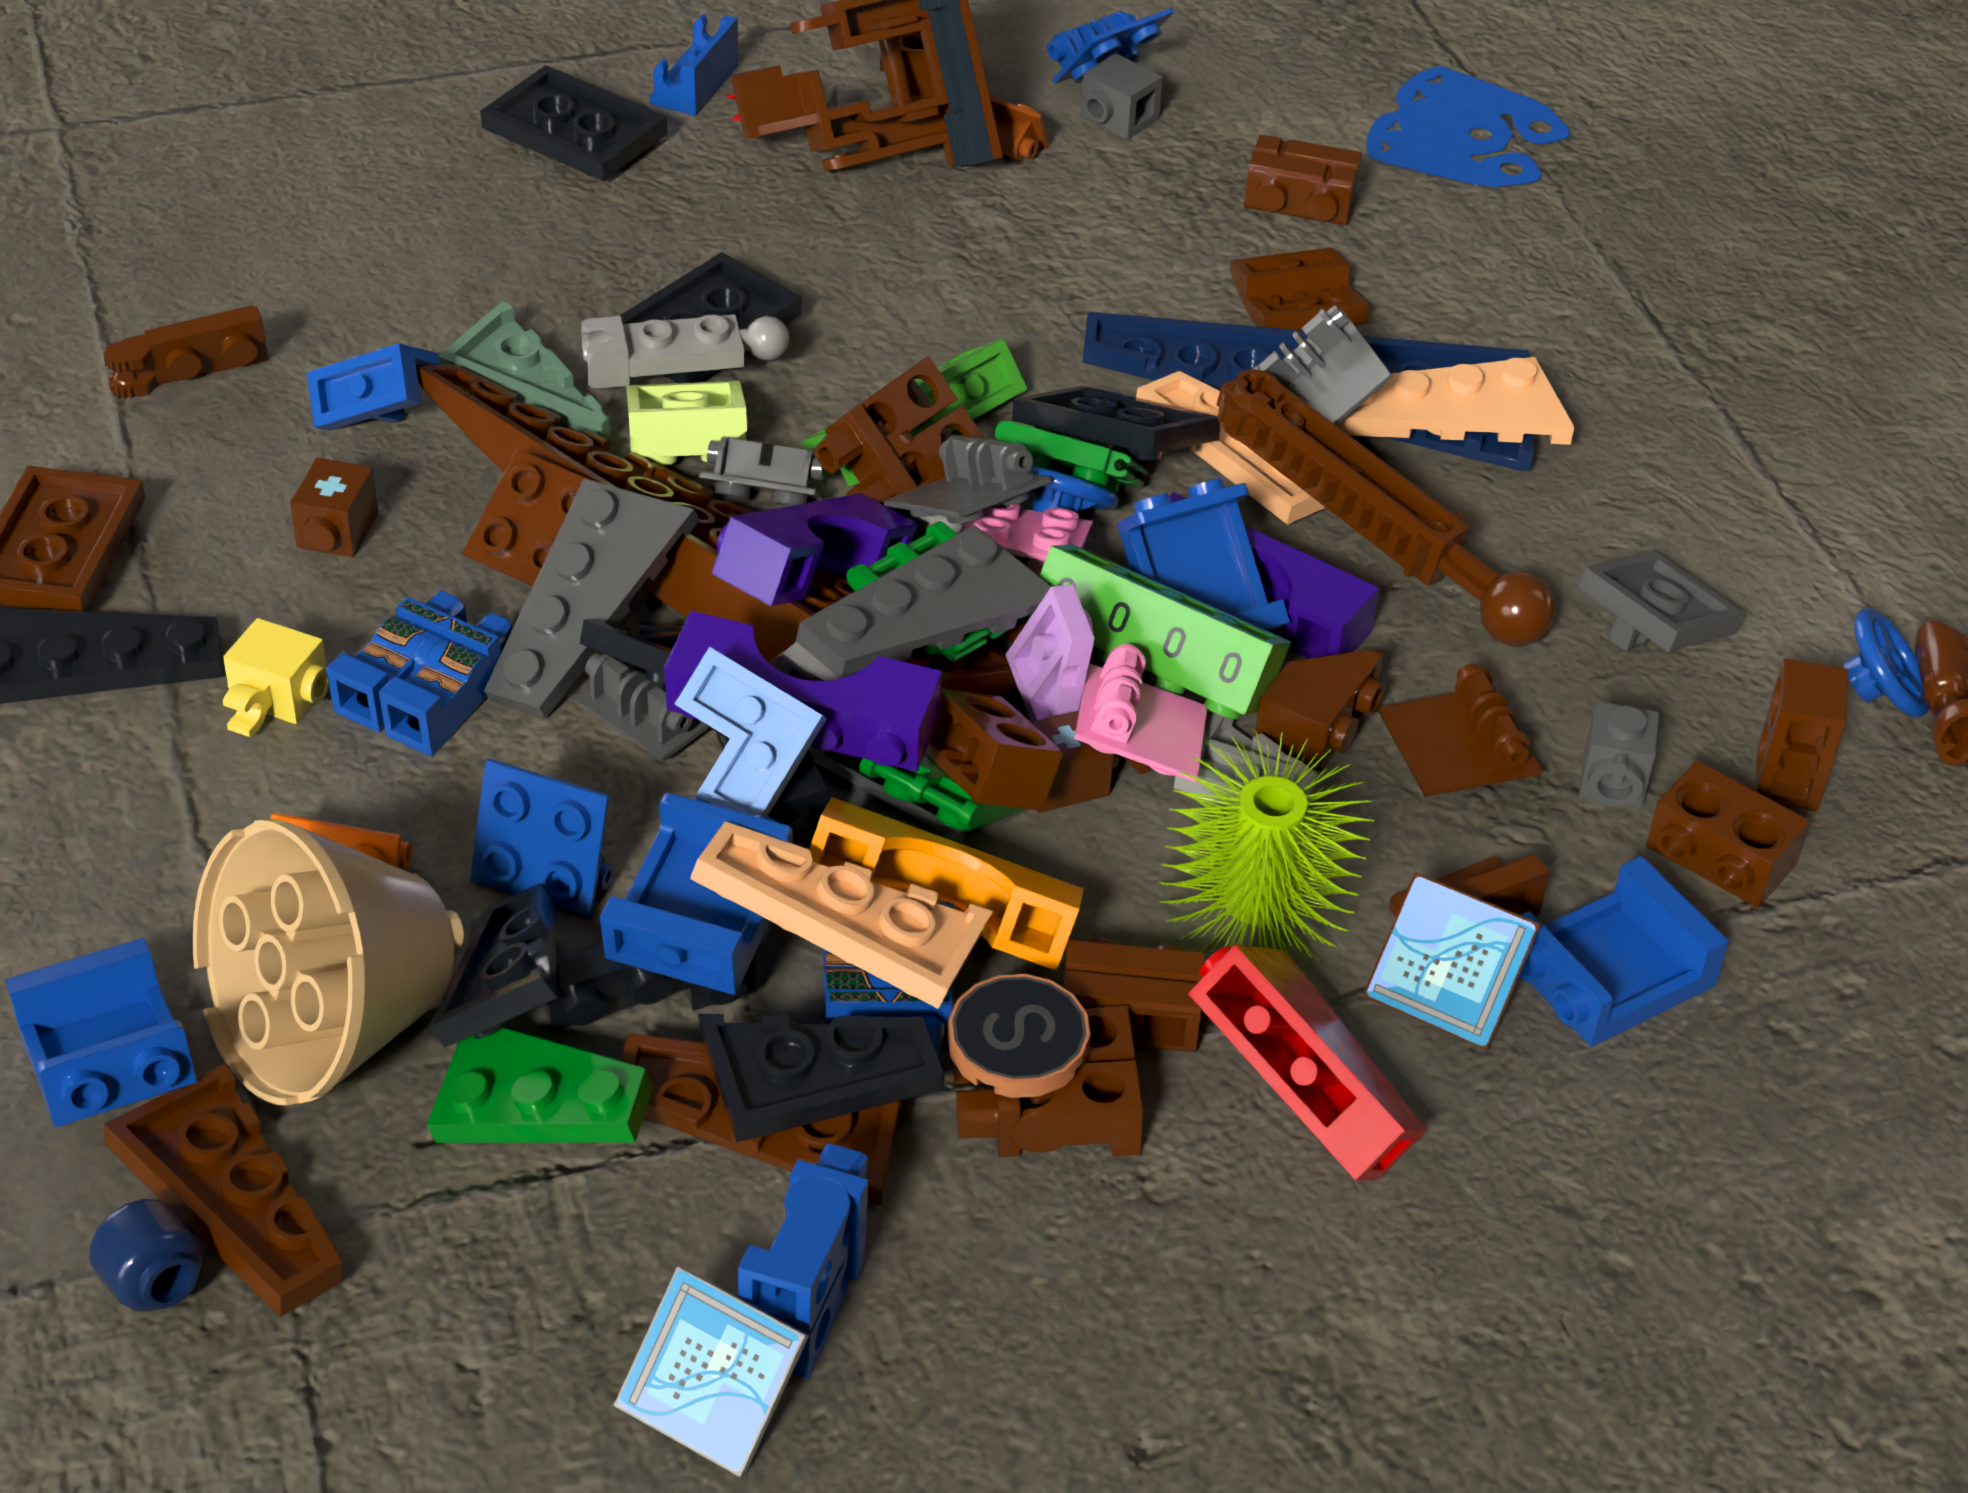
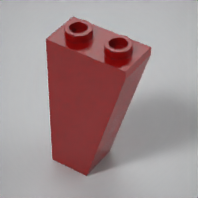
M1234 944L1232 948L1231 946H1225L1219 949L1205 961L1199 970V975L1202 979L1190 990L1188 995L1355 1181L1380 1179L1427 1131L1415 1113L1284 950Z

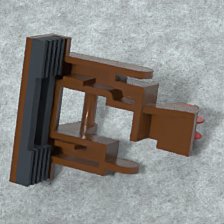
M838 0L821 4V16L790 23L792 34L827 26L833 50L878 41L892 102L887 103V107L870 110L869 101H860L828 109L819 70L783 76L781 67L778 65L755 69L730 77L734 93L726 95V97L736 100L739 113L732 118V121L741 120L745 139L805 126L811 151L829 150L856 143L857 151L834 154L831 158L822 160L824 171L840 169L943 143L948 166L976 165L1003 158L968 0ZM920 31L934 94L912 97L898 36Z

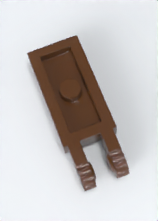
M254 305L146 330L143 335L122 339L121 342L116 341L113 344L110 343V346L105 347L106 351H103L105 366H108V370L111 369L114 372L111 373V377H108L110 391L113 392V395H117L118 398L123 397L124 399L148 395L156 385L187 380L268 360L263 320L258 307H254Z

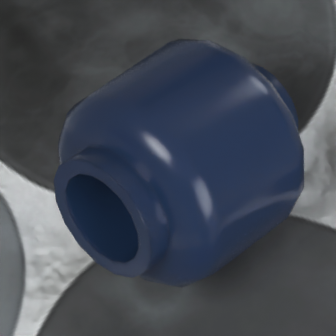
M140 1199L130 1202L110 1213L98 1226L90 1243L89 1261L97 1277L121 1304L133 1311L141 1312L166 1309L184 1300L197 1283L204 1257L202 1245L193 1230L173 1208L154 1199Z

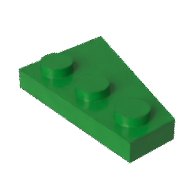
M499 1027L484 1038L475 1039L473 1036L458 1041L428 1119L427 1127L435 1143L636 1142L653 1085L646 1069L643 1067Z

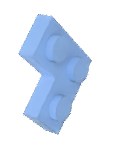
M711 647L705 653L675 702L676 706L730 738L695 797L707 800L715 806L752 816H768L827 720L823 715Z

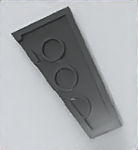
M583 479L484 689L489 700L500 705L547 718L583 672L588 659L594 654L592 648L580 644L583 620L600 619L607 625L617 628L631 610L628 606L629 601L647 578L653 581L668 562L665 556L681 535L687 537L700 521L695 510Z
M973 525L801 621L795 641L836 676L844 678L862 670L878 656L903 661L910 659L913 649L932 645L938 646L941 650L961 644L964 634L988 627L992 634L1015 628L1018 618L1034 613L1051 586L976 525Z

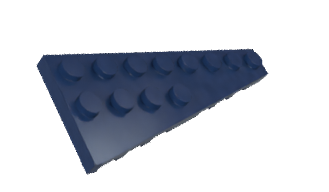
M1088 312L1083 363L1154 381L1181 371L1220 391L1223 382L1229 383L1231 380L1236 379L1237 374L1252 369L1256 364L1259 365L1274 351L1284 359L1286 355L1278 346L1282 342L1286 343L1292 350L1296 349L1299 344L1292 336V333L1296 330ZM1297 330L1305 339L1308 338L1304 331ZM1363 336L1391 374L1406 370L1419 371L1453 367L1458 364L1470 365L1504 361L1511 358H1529V351ZM1413 429L1410 438L1385 437L1520 471H1530L1533 459V434H1524L1522 443L1498 442L1497 433L1465 431L1464 440H1444L1439 435H1435L1428 430Z

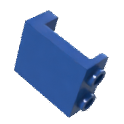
M1223 478L1213 479L1189 487L1188 493L1190 498L1171 503L1169 493L1152 496L1133 503L1136 513L1116 523L1131 571L1266 631L1290 623L1283 599L1268 603L1238 507V499L1249 495L1245 483L1225 488Z
M665 793L659 804L660 830L625 900L610 896L600 915L605 958L736 995L770 921L691 880V874L697 859L725 821L793 844L792 829L788 825L778 823L767 816H752L715 806L701 798H686Z
M1640 856L1621 865L1615 891L1612 894L1545 925L1530 911L1520 915L1541 924L1520 978L1529 982L1554 1008L1558 1018L1567 1026L1572 1027L1590 1047H1593L1715 987L1729 941L1645 858Z
M144 938L5 979L19 1033L54 1128L197 1083L185 1031L181 1022L173 1019L158 985L150 950Z

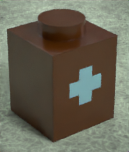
M315 458L290 501L297 548L354 558L378 514L373 467Z
M1079 710L1031 722L1064 752L1059 764L1057 779L1050 788L1043 810L1038 811V813L1110 796L1112 768L1118 766L1119 755L1102 753L1092 748L1089 744L1074 739Z

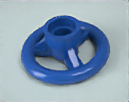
M1032 466V474L1049 476L1051 478V483L1033 489L1037 498L1036 500L1033 499L1030 509L1032 511L1043 512L1048 508H1063L1078 514V512L1089 507L1112 510L1118 505L1116 494L1106 488L1056 471Z
M1874 608L1861 609L1854 618V632L1860 652L1844 661V668L1848 669V679L1851 685L1867 703L1886 695L1893 705L1907 716L1912 718L1923 717L1928 713L1929 707L1923 699L1920 673L1916 656L1896 626L1883 613Z

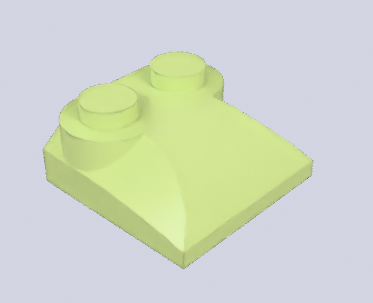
M740 381L627 386L630 450L659 465L675 463L678 460L677 456L701 455V460L707 462L709 442L711 440L720 441L722 436L746 440V405Z

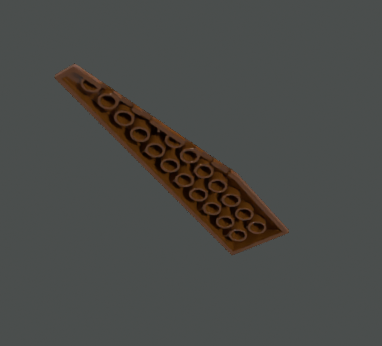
M416 364L418 383L470 440L503 472H505L516 449H520L592 481L694 509L700 521L687 537L681 535L665 556L668 562L652 581L647 578L641 587L685 617H688L690 611H695L753 625L756 646L768 663L796 642L801 621L855 592L849 585L847 576L815 570L805 599L775 606L762 602L712 574L719 553L717 551V540L722 529L729 522L730 517L755 511L741 504L736 505L720 500L711 501L714 491L635 452L628 453L626 460L607 451L609 439L590 430L584 431L582 434L572 429L558 427L561 419L560 415L544 407L539 408L526 403H515L517 394L458 365ZM989 643L957 661H951L946 656L939 654L930 656L920 647L913 649L910 659L902 661L942 671L941 688L1001 697L1017 686L1005 653Z

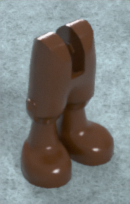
M1934 620L1928 621L1921 625L1917 631L1915 654L1922 683L1923 699L1925 704L1935 714L1931 731L1932 739L1943 763L1952 767L1965 762L1968 771V636H1960L1957 630Z

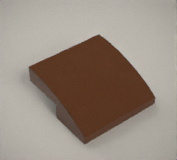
M1331 247L1230 260V272L1234 284L1256 327L1303 331L1302 327L1313 319L1322 307L1328 311L1334 305H1337L1340 310L1342 309L1354 325L1368 324V302L1349 285V264Z

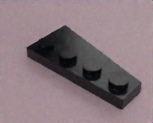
M0 607V704L224 677L217 617Z

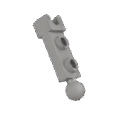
M735 314L722 316L705 315L699 318L664 321L648 320L630 324H623L621 316L589 318L581 323L583 359L587 362L588 385L594 389L629 386L630 377L744 367V352L750 351L758 359L770 361L780 357L787 351L790 342L789 331L785 324L778 318L770 316L756 319L748 326V329H739Z

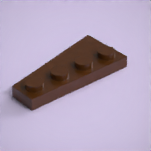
M628 1033L621 1062L645 1068L653 1085L644 1118L792 1172L797 1159L817 1164L826 1144H834L862 1152L868 1156L867 1175L865 1177L868 1180L867 1201L882 1206L903 1100L736 1143L704 1043Z
M226 1063L197 1077V1083L169 1091L105 1123V1145L157 1197L173 1208L193 1232L280 1317L342 1282L343 1261L305 1197H298L288 1180L289 1170L278 1151L272 1152L260 1133V1120L250 1103L243 1104L235 1090V1078Z

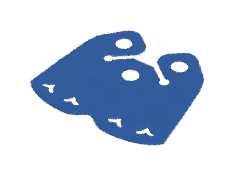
M1439 66L1418 73L1399 89L1396 94L1399 110L1386 113L1373 123L1367 135L1366 148L1372 160L1473 185L1502 187L1538 181L1542 175L1534 160L1522 153L1512 152L1484 158L1481 162L1471 159L1473 155L1480 156L1502 151L1512 138L1513 133L1506 121L1500 118V115H1511L1513 117L1511 121L1522 138L1535 144H1545L1566 139L1570 131L1548 106L1534 99ZM1437 75H1440V76H1441L1440 79H1441L1442 83H1438V82L1428 83V82H1427V81H1429V80H1435ZM1416 91H1420L1426 97L1416 101L1412 100L1417 96ZM1535 121H1542L1548 123L1552 129L1547 133H1538L1531 130L1529 125ZM1394 122H1399V127L1402 129L1387 131V129L1394 127ZM1475 128H1482L1491 132L1492 136L1487 140H1478L1470 136V131ZM1385 141L1393 149L1381 152V149L1384 148L1381 142ZM1505 163H1515L1521 166L1523 171L1518 175H1509L1502 172L1500 167Z

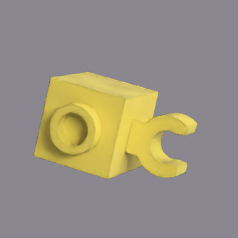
M256 618L223 656L229 687L223 699V706L237 710L236 714L227 723V729L248 737L253 736L260 729L266 715L297 725L314 703L318 704L324 699L329 689L323 639Z

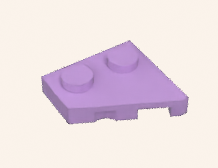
M1074 584L1051 586L1005 654L1031 722L1079 710L1095 637L1093 635L1091 617L1083 609Z

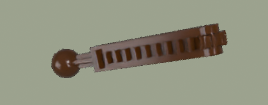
M1248 369L1237 374V378L1229 383L1223 382L1216 405L1219 407L1217 420L1219 423H1223L1225 432L1252 450L1405 568L1403 572L1405 576H1415L1424 584L1430 586L1447 575L1481 601L1479 610L1481 624L1493 640L1507 646L1520 647L1538 642L1553 626L1556 613L1555 598L1544 580L1525 571L1500 575L1465 549L1463 544L1470 526L1463 522L1464 515L1461 512L1451 513L1280 384L1268 372Z

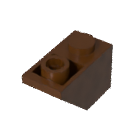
M1365 650L1288 662L1260 697L1255 731H1257V734H1264L1279 746L1281 733H1283L1281 751L1289 756L1292 745H1294L1290 756L1293 758H1297L1306 739H1308L1298 760L1302 761L1304 757L1303 763L1308 765L1317 754L1309 765L1310 768L1331 749L1313 768L1321 772L1336 751L1340 753L1347 751L1354 739L1358 722L1365 714L1371 717L1378 709L1385 692V682L1379 680L1383 654L1375 650Z

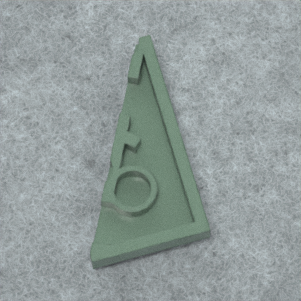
M501 301L439 355L440 365H458L517 394L515 403H526L539 408L544 407L560 415L559 423L582 433L590 430L605 438L611 434L609 417L603 414L602 406L591 394L583 396L575 388L573 374L552 350L542 346L541 338L533 329L527 331L522 329L515 321L514 308L507 302Z

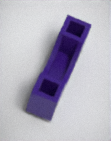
M1174 492L1169 496L1171 503L1187 499ZM1245 526L1268 603L1282 599L1284 601L1290 623L1284 625V639L1291 642L1288 650L1307 659L1355 652L1372 633L1379 587Z
M861 493L731 516L717 540V551L719 553L712 574L770 606L802 600L806 597L815 570L846 576L847 571L858 564H864L867 567L886 557L889 547L899 542L906 545L912 543L918 523Z
M690 611L664 666L667 710L681 713L692 719H698L676 706L675 702L705 653L711 647L826 717L827 720L811 744L812 748L823 751L831 750L868 759L879 765L896 766L918 772L940 716L942 671L878 656L862 670L844 678L829 681L798 679L782 673L763 658L755 643L753 625Z

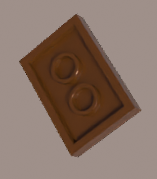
M27 465L0 512V605L31 609L87 611L145 500L142 480Z

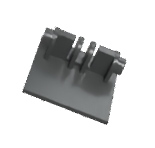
M1334 305L1328 311L1322 307L1318 311L1319 313L1302 327V330L1308 336L1307 339L1297 330L1292 333V336L1299 344L1296 349L1292 350L1284 342L1278 345L1286 355L1284 359L1274 351L1259 365L1256 364L1252 369L1266 371L1273 375L1280 384L1337 426L1390 381L1393 375L1342 309L1340 310L1337 305Z
M953 435L944 441L939 449L945 477L884 500V504L888 507L910 510V514L913 517L942 515L947 516L949 523H966L983 517L984 508L992 505H1012L1027 500L1029 498L1028 491L1051 483V478L1049 476L1032 474V455L1020 443Z
M600 652L594 653L588 659L585 666V672L590 675V686L573 697L575 704L662 762L711 727L701 720L692 719L681 713L667 710L665 684L647 679L645 669L625 661L621 663L620 659Z

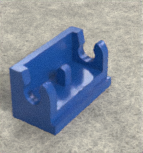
M702 14L693 25V44L668 73L669 66L666 59H662L655 67L653 73L654 91L650 95V104L696 116L738 67V18L725 15L720 21L718 32L711 37L706 30L707 17L705 14Z

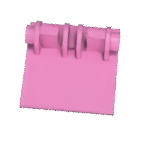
M1018 503L1012 505H992L983 509V517L964 523L960 533L976 525L1010 554L1028 558L1027 567L1039 576L1051 546L1073 544L1083 549L1093 521L1079 519L1077 513L1063 508H1048L1043 512L1021 509Z
M1126 643L1115 647L1109 653L1103 668L1089 663L1074 739L1087 743L1102 753L1118 754L1146 764L1158 773L1168 776L1176 775L1196 782L1195 779L1178 772L1198 778L1200 762L1192 758L1191 755L1197 759L1201 758L1207 708L1204 704L1143 683L1141 676L1145 669L1146 660L1143 653L1135 645Z

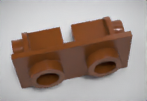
M989 92L1003 155L1017 161H1022L1025 158L1031 160L1036 155L1038 146L1048 149L1050 144L1041 114L1028 105H1014L995 98Z

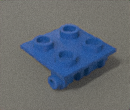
M1173 8L1140 20H1136L1135 16L1131 13L1126 14L1123 11H1119L1099 20L1091 21L1089 25L1083 24L1055 34L1052 41L1047 44V53L1051 60L1059 62L1062 69L1052 79L1053 83L1056 84L1072 77L1075 83L1082 82L1086 71L1115 53L1133 62L1141 55L1139 50L1141 46L1153 41L1162 34L1160 27L1174 13Z
M488 758L485 760L470 881L510 894H517L540 883L555 902V908L591 918L593 916L596 889H607L614 872L613 865L606 863L602 855L610 795Z

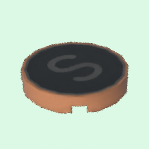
M1028 974L995 976L974 984L957 999L948 1022L950 1058L963 1077L975 1085L980 1080L984 1084L994 1086L995 1094L1010 1098L1040 1097L1067 1085L1075 1077L1076 1069L1083 1061L1085 1062L1090 1044L1087 1012L1074 994L1052 980Z

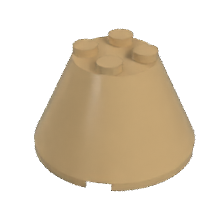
M254 820V823L244 829L231 830L218 843L204 869L197 893L193 920L194 969L207 967L209 986L214 1003L213 1008L203 1010L212 1038L229 1069L257 1097L277 1105H292L318 1099L427 1011L438 1008L450 983L454 952L459 950L463 943V925L457 913L452 910L446 911L443 902L434 888L416 873L412 874L284 820Z

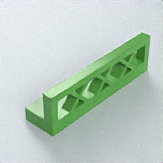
M1004 338L968 349L937 366V369L958 399L911 433L915 437L962 405L973 420L1027 390ZM915 379L930 403L933 404L934 395L931 387L925 381ZM829 426L800 441L803 448L806 450L814 449L827 435L824 430ZM947 427L950 432L956 430L955 428ZM847 464L840 468L848 487L860 483Z

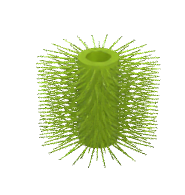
M1255 731L1264 769V776L1260 777L1254 750L1252 752L1257 775L1243 742L1241 743L1247 759L1231 735L1250 768L1251 781L1246 778L1239 760L1242 773L1238 770L1229 753L1228 756L1232 763L1220 749L1218 751L1209 743L1235 770L1245 786L1239 784L1236 779L1234 781L1229 778L1226 772L1225 775L1222 774L1216 766L1215 770L1210 764L1207 765L1192 755V758L1215 772L1231 789L1178 772L1195 779L1217 796L1172 790L1196 800L1206 808L1169 809L1182 813L1200 824L1183 828L1167 827V829L1176 830L1191 837L1197 843L1174 847L1165 845L1164 847L1178 850L1196 861L1177 865L1162 863L1161 865L1173 867L1197 876V878L1176 883L1159 882V884L1205 890V892L1184 899L1159 902L1169 904L1178 902L1176 904L1187 901L1185 903L1187 904L1190 901H1196L1195 903L1198 901H1218L1202 910L1170 919L1166 922L1172 920L1176 922L1186 918L1182 921L1184 922L1201 913L1192 920L1194 921L1205 912L1211 911L1204 918L1206 919L1215 909L1222 908L1215 919L1179 940L1199 930L1189 938L1191 939L1215 922L1201 936L1203 937L1222 917L1227 915L1214 932L1215 935L1227 917L1231 915L1233 919L1199 953L1203 952L1225 930L1210 951L1212 952L1237 919L1225 946H1227L1239 921H1241L1242 923L1231 944V948L1240 931L1238 944H1242L1248 924H1251L1249 946H1252L1255 926L1258 925L1260 947L1262 948V928L1264 948H1268L1265 935V925L1267 924L1274 949L1275 944L1271 927L1280 949L1283 950L1282 944L1290 956L1280 938L1278 920L1283 927L1290 946L1291 943L1285 928L1290 933L1301 953L1302 951L1296 940L1310 958L1311 955L1308 951L1320 962L1292 932L1284 921L1283 916L1291 920L1294 928L1293 922L1298 924L1304 935L1306 934L1303 928L1308 931L1314 940L1315 938L1312 934L1323 944L1325 942L1329 946L1336 947L1310 929L1297 914L1323 922L1326 926L1330 925L1334 929L1336 927L1339 930L1349 932L1347 929L1330 923L1311 907L1354 913V911H1348L1334 905L1321 895L1351 894L1358 896L1357 893L1348 892L1328 879L1340 876H1356L1361 878V875L1353 874L1341 868L1333 860L1344 858L1366 859V857L1358 856L1338 845L1337 842L1357 839L1370 841V839L1334 826L1355 821L1374 822V820L1326 812L1349 804L1373 801L1313 802L1327 794L1364 783V781L1359 783L1353 782L1348 785L1344 783L1335 789H1331L1335 786L1334 784L1326 791L1320 792L1324 788L1322 787L1317 793L1308 795L1311 791L1309 789L1315 784L1350 765L1348 764L1333 772L1339 767L1337 766L1317 780L1327 770L1326 768L1308 786L1304 787L1314 774L1313 772L1300 788L1297 784L1331 751L1330 749L1304 774L1317 756L1316 754L1296 781L1293 782L1304 760L1303 757L1292 780H1288L1308 739H1306L1288 773L1289 759L1294 746L1292 745L1282 777H1278L1283 733H1281L1274 776H1270L1267 741V776L1265 759H1263L1258 734ZM1216 787H1219V788H1222V789H1224V790H1227V791H1230V792H1232V793H1235L1237 797H1235V796H1233V795H1231V794H1229V793H1226V792H1224L1223 790H1220V789H1218V788H1216ZM1201 796L1212 797V798H1218V799H1221L1222 801H1218V800H1214V799H1210V798H1205V797H1201ZM1209 801H1213V802H1217V803H1220V804H1224V805H1227V807H1223V806L1214 804V803L1209 802ZM1308 805H1318L1314 808H1307ZM1323 814V815H1330V816H1337V817H1344V818L1320 817L1319 815ZM1204 816L1216 817L1218 819H1212ZM1315 819H1333L1334 821H1318ZM1322 830H1328L1336 833L1324 832ZM1199 834L1210 835L1213 837H1207ZM1322 834L1335 835V836H1324V835H1322ZM1319 848L1326 849V850H1330V851H1334V852L1319 850ZM1315 866H1316V867H1320V868L1329 869V870L1318 869V868H1315ZM1195 868H1206V869H1210L1211 871H1209V870H1202V869H1195ZM1201 883H1215V884H1218V885H1208V884H1201ZM1193 886H1204V887H1212V888H1211V889H1207V888H1200V887H1193ZM1221 895L1220 898H1212L1213 896ZM1300 896L1315 900L1317 902L1303 899ZM1291 906L1297 908V910L1305 912L1306 914L1292 909ZM1224 907H1225V908H1226V911H1224L1222 914H1220L1221 911H1222V910L1224 909ZM1273 922L1276 923L1277 930L1275 929Z

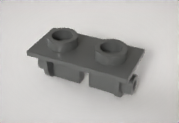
M722 436L720 441L711 440L709 442L707 463L716 464L714 474L700 472L699 477L710 484H716L714 494L748 500L750 490L773 493L771 503L783 506L807 503V499L824 500V494L816 489H812L813 479L823 481L826 471L813 454V449L806 450L774 445L771 466L761 465L765 445L763 443L734 439L727 436Z

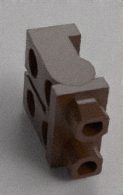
M928 355L862 403L845 413L824 430L827 435L813 449V454L824 470L829 471L831 474L846 464L850 467L860 483L845 493L846 496L861 493L885 506L884 500L945 477L939 449L944 441L953 436L947 427L959 430L965 437L984 438V436L963 405L915 437L912 435L911 432L934 418L958 399ZM915 379H921L931 387L934 395L933 404L930 403ZM888 507V508H890V509H892V510H894V511H895L896 509H898V508H894V507Z
M1128 1005L1084 1009L1087 1012L1090 1029L1089 1051L1085 1062L1083 1061L1076 1069L1075 1077L1064 1087L1040 1097L1010 1098L995 1094L994 1086H991L992 1089L956 1091L958 1138L997 1137L999 1157L1020 1156V1148L1029 1152L1043 1153L1054 1151L1064 1145L1111 1144L1112 1156L1140 1155L1143 1108L1136 1060H1134L1135 1053ZM952 1061L953 1083H972L962 1076Z

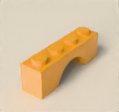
M831 797L820 816L809 848L813 859L812 862L827 867L844 866L845 862L872 870L870 878L872 882L907 893L910 884H914L938 892L937 902H953V909L965 913L970 903L992 910L993 912L981 934L992 948L1057 971L1078 915L1084 888Z

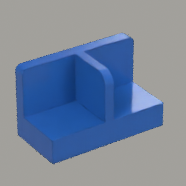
M398 343L307 372L314 428L330 431L369 418L391 423L403 420L404 408L421 403L416 364L440 365L439 354Z

